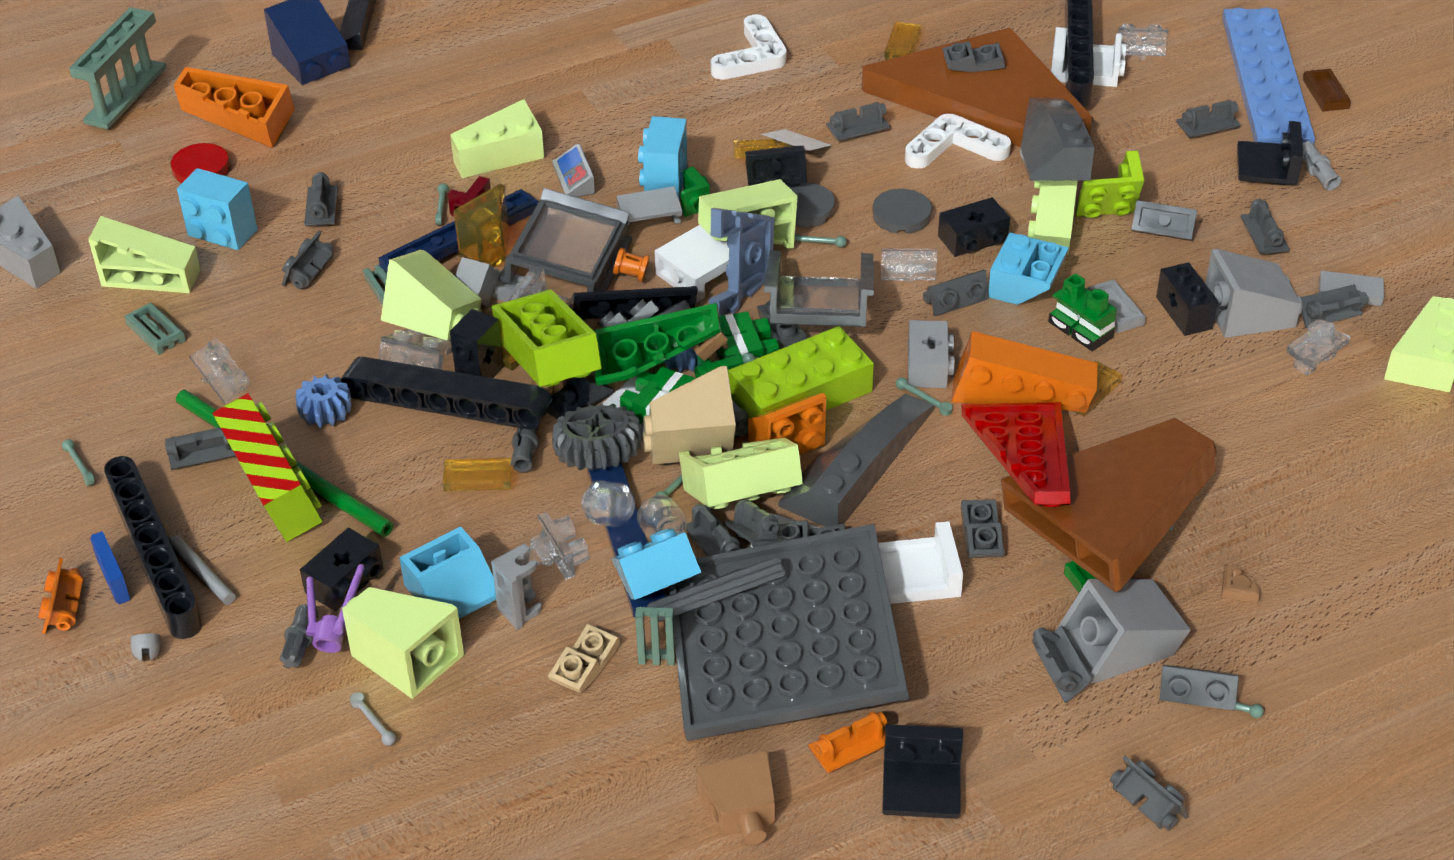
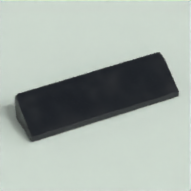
M376 0L348 1L340 28V34L346 41L348 50H363Z
M697 286L579 292L573 293L569 307L581 319L603 318L610 311L614 315L622 311L626 317H633L629 311L642 299L646 303L653 299L660 306V310L655 313L657 314L683 300L687 301L690 308H695L698 289Z

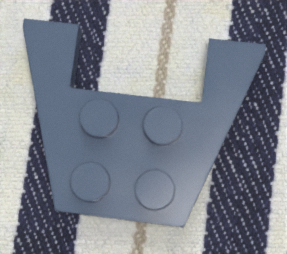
M711 208L710 236L720 239L728 236L729 263L726 268L728 290L709 298V304L717 303L719 316L728 313L734 314L740 308L741 300L745 296L751 297L765 283L769 250L773 251L774 217Z

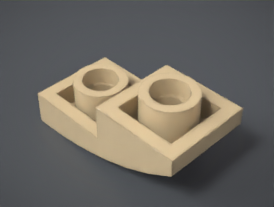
M587 624L573 648L571 649L566 646L549 673V680L581 693L595 680L610 661L620 645L619 638Z

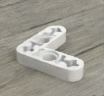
M756 14L747 16L744 19V35L752 48L714 56L710 61L711 75L714 78L720 80L731 79L778 69L786 64V47L766 17Z
M943 114L907 144L905 149V163L912 168H924L952 144L990 160L1002 161L1010 156L1011 140L1001 133L958 115ZM968 136H976L979 138H970ZM928 140H938V142H931Z

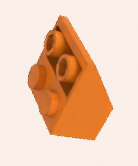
M819 393L807 396L748 419V443L786 438L798 445L799 455L825 445L826 395Z

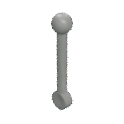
M360 692L353 693L350 696L351 706L359 708L382 735L381 740L383 744L387 746L393 745L396 741L395 733L387 731L365 704L364 694Z

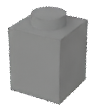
M462 257L455 276L482 299L481 306L488 308L500 273L490 264Z

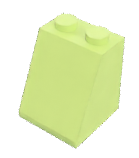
M418 250L389 260L381 321L440 339L450 340V330L471 309L482 312L480 309L482 299L429 253Z
M368 587L342 608L351 656L411 699L416 697L464 656L458 609L453 604Z

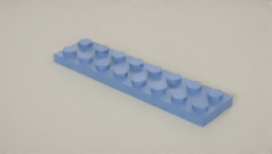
M1271 8L1224 9L1222 20L1254 142L1280 144L1282 132H1287L1289 121L1301 122L1302 143L1310 141L1314 144L1315 136L1278 10Z

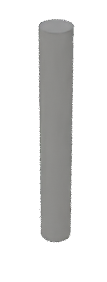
M178 535L172 536L169 541L174 552L225 605L233 603L236 595Z

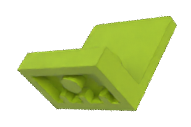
M1138 150L1126 151L1123 163H1120L1118 166V178L1085 180L1083 182L1075 209L1076 217L1095 218L1100 215L1115 214L1123 216L1134 213L1144 184Z

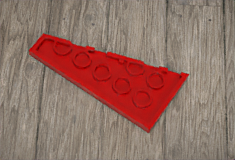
M1061 402L961 404L964 420L1034 505L1042 504L1045 507H1058L1061 504H1070V485Z

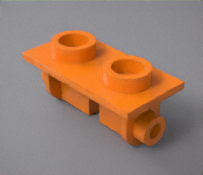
M59 558L56 571L49 570L46 577L44 591L50 592L49 598H42L38 618L44 619L42 634L46 633L48 625L56 626L61 631H67L76 621L78 600L84 578L81 575V571L76 568L62 569L63 558Z
M871 711L866 717L853 722L850 726L842 727L827 735L824 733L819 735V740L808 744V747L825 771L830 773L884 748L885 731L883 727L887 724L886 717L882 712L875 713Z

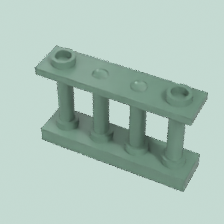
M129 7L69 67L72 78L85 80L89 83L95 107L83 118L84 124L109 129L167 68L166 63L150 60L145 33L156 22L154 12ZM134 44L136 45L139 58L135 66L130 52V48ZM119 59H121L125 75L120 81L115 67V63ZM106 74L110 91L104 97L100 79Z

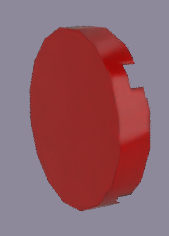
M198 143L184 147L175 153L170 161L173 177L180 183H183L197 168L223 176L229 170L227 151L213 143Z

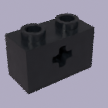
M991 197L940 212L938 237L954 257L1005 242L1009 234L1010 217L996 200Z
M1187 262L1162 268L1156 298L1183 335L1187 336L1212 330L1218 300L1192 265Z
M471 309L450 330L455 372L494 378L504 367L499 319Z
M348 527L300 569L305 594H307L306 579L311 576L314 579L315 600L336 612L343 606L358 565L363 564L365 568L357 592L370 580L375 579L381 570L384 569L380 546Z

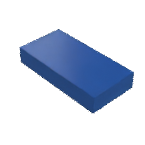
M103 531L91 535L90 540L96 559L115 602L122 604L130 601L124 577Z

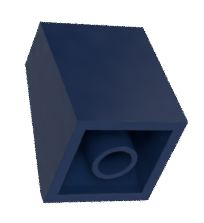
M287 0L264 9L272 55L301 85L351 67L347 43L320 0Z

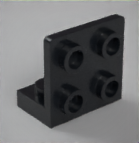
M1289 121L1287 132H1282L1280 144L1238 141V180L1251 183H1276L1279 185L1298 184L1303 162L1301 122Z
M804 145L745 151L748 186L779 179L788 187H796L801 183H807Z
M886 724L882 813L884 815L960 818V764L963 728Z

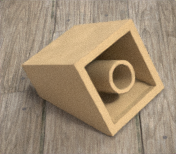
M720 366L650 402L649 415L643 416L644 452L651 453L652 464L680 462L679 452L689 451L693 457L711 454L712 447L721 446L722 453L733 450L736 423L727 366Z

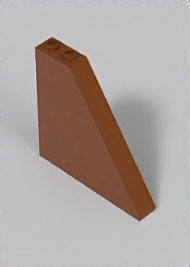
M1010 27L862 66V90L865 93L936 118L943 114L958 115L1009 137L1011 144L1021 147L1029 98L1058 97L1065 99L1077 110L1090 136L1091 114ZM970 41L972 49L980 48L987 44L999 43L1005 68L979 72L948 69L942 48Z
M1173 418L1066 456L1070 485V504H1061L1058 507H1045L1042 504L1034 505L1011 476L1001 479L1004 509L1112 591L1117 592L1125 586L1216 472V447L1213 440L1180 420Z

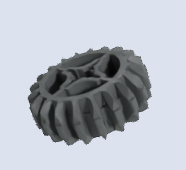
M601 403L596 406L589 404L588 407L584 408L576 407V411H567L565 416L557 418V423L553 425L552 445L555 454L559 457V461L566 463L567 467L577 466L578 470L590 468L591 471L595 468L605 470L609 466L618 467L620 462H629L630 457L636 456L637 450L641 448V424H639V419L635 417V413L627 411V408L623 406L617 408L615 404L606 406Z

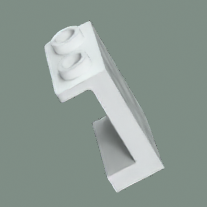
M1056 27L1051 72L1060 82L1065 83L1067 28ZM1116 33L1113 46L1093 44V85L1117 87L1118 76H1124L1126 44H1121L1122 34Z
M700 225L655 250L656 275L673 287L697 286L696 303L705 298V283L726 272L729 263L727 241L714 240Z
M949 521L935 523L934 537L878 543L890 604L961 597L963 571Z

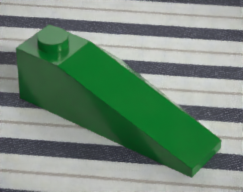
M717 303L593 330L596 333L601 369L595 371L596 384L600 386L630 379L720 333Z

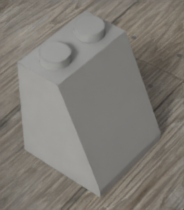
M1220 249L1211 250L1205 284L1218 300L1215 321L1224 338L1296 327L1299 314L1302 313L1303 309L1302 300L1299 295L1295 294L1288 276L1284 275L1277 263Z
M1088 579L1058 626H1063L1094 680L1091 683H1098L1173 656L1191 630L1153 579H1129L1125 586L1117 592L1112 591L1098 579Z

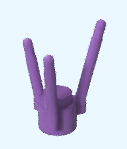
M363 564L358 565L342 608L355 597L365 568ZM309 576L306 579L308 607L306 635L313 637L312 645L316 649L327 653L338 652L341 650L346 632L342 609L339 617L325 615L322 617V620L317 622L314 579Z

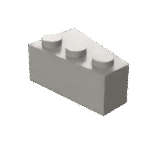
M18 195L0 206V266L37 289L59 275L60 270L51 242Z

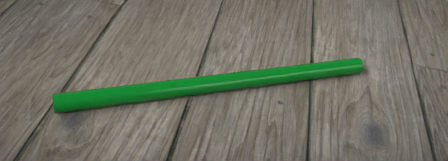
M185 389L177 394L176 402L211 426L220 428L212 414L217 409ZM296 461L298 465L293 468L300 467L313 492L382 537H386L392 532L393 522Z

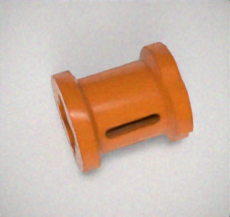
M620 248L613 273H624L637 277L638 281L643 282L650 256H637L627 253L624 248Z

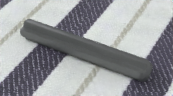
M773 557L652 601L647 604V607L673 608V617L779 579L785 575V569L781 559ZM658 617V622L665 620V617Z

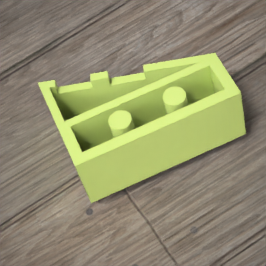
M524 99L450 134L453 161L461 178L544 158L542 130Z
M781 179L699 196L698 224L710 235L711 208L774 217L773 244L794 248L798 196ZM728 236L723 237L721 239L716 237L712 238L717 241H727Z
M1078 180L1035 181L1034 188H1038L1040 191L1039 196L1033 195L1031 213H1036L1037 215L1036 221L1030 220L1028 237L1070 248Z
M100 216L88 239L100 283L104 287L190 293L201 270L195 246Z
M786 438L742 443L743 448L723 453L721 446L712 447L711 454L692 457L689 451L679 452L684 491L711 509L727 507L729 502L739 499L757 500L760 498V494L768 492L777 494L789 492L791 487L803 484L798 445Z

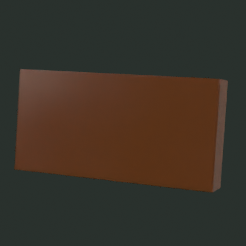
M1330 68L1304 72L1303 81L1322 112L1349 109L1351 100Z

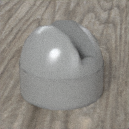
M148 633L131 636V651L136 659L143 661V654L149 653L150 661L158 656L161 648L159 634Z

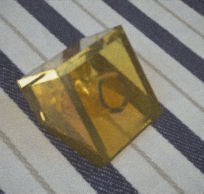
M500 183L454 210L460 258L464 257L490 264L492 267L506 260L509 225L505 186Z

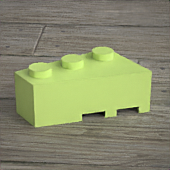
M1436 296L1430 299L1391 351L1384 380L1450 392L1454 380V299Z

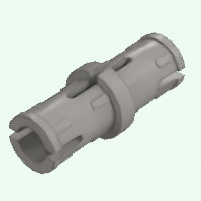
M1310 141L1304 142L1303 161L1307 165V171L1310 175L1317 177L1325 190L1336 189L1341 183V177L1331 167L1328 157L1321 155Z

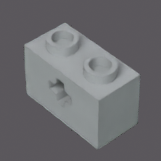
M909 320L908 384L914 387L947 388L948 375H954V356H948V353H953L954 334H948V321Z

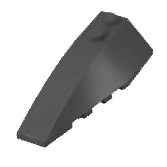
M1029 98L1020 155L1030 181L1090 180L1095 147L1077 110L1071 103L1062 98Z
M904 394L815 458L802 473L803 484L791 487V490L786 492L778 502V507L824 527L844 524L934 411V405Z

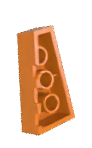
M185 67L173 85L182 111L271 148L274 147L295 110L289 86L286 84Z
M972 331L954 374L951 402L967 404L1061 402V410L1086 412L1097 390L1098 363Z

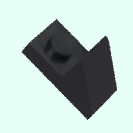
M592 374L582 378L567 379V386L551 396L553 400L547 413L557 419L565 416L567 411H576V407L584 408L588 407L589 404L596 406L611 396L613 389L606 384L597 386L595 376Z

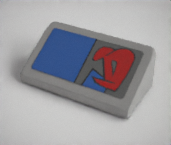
M580 143L574 145L552 161L564 194L579 197L595 193L594 177Z

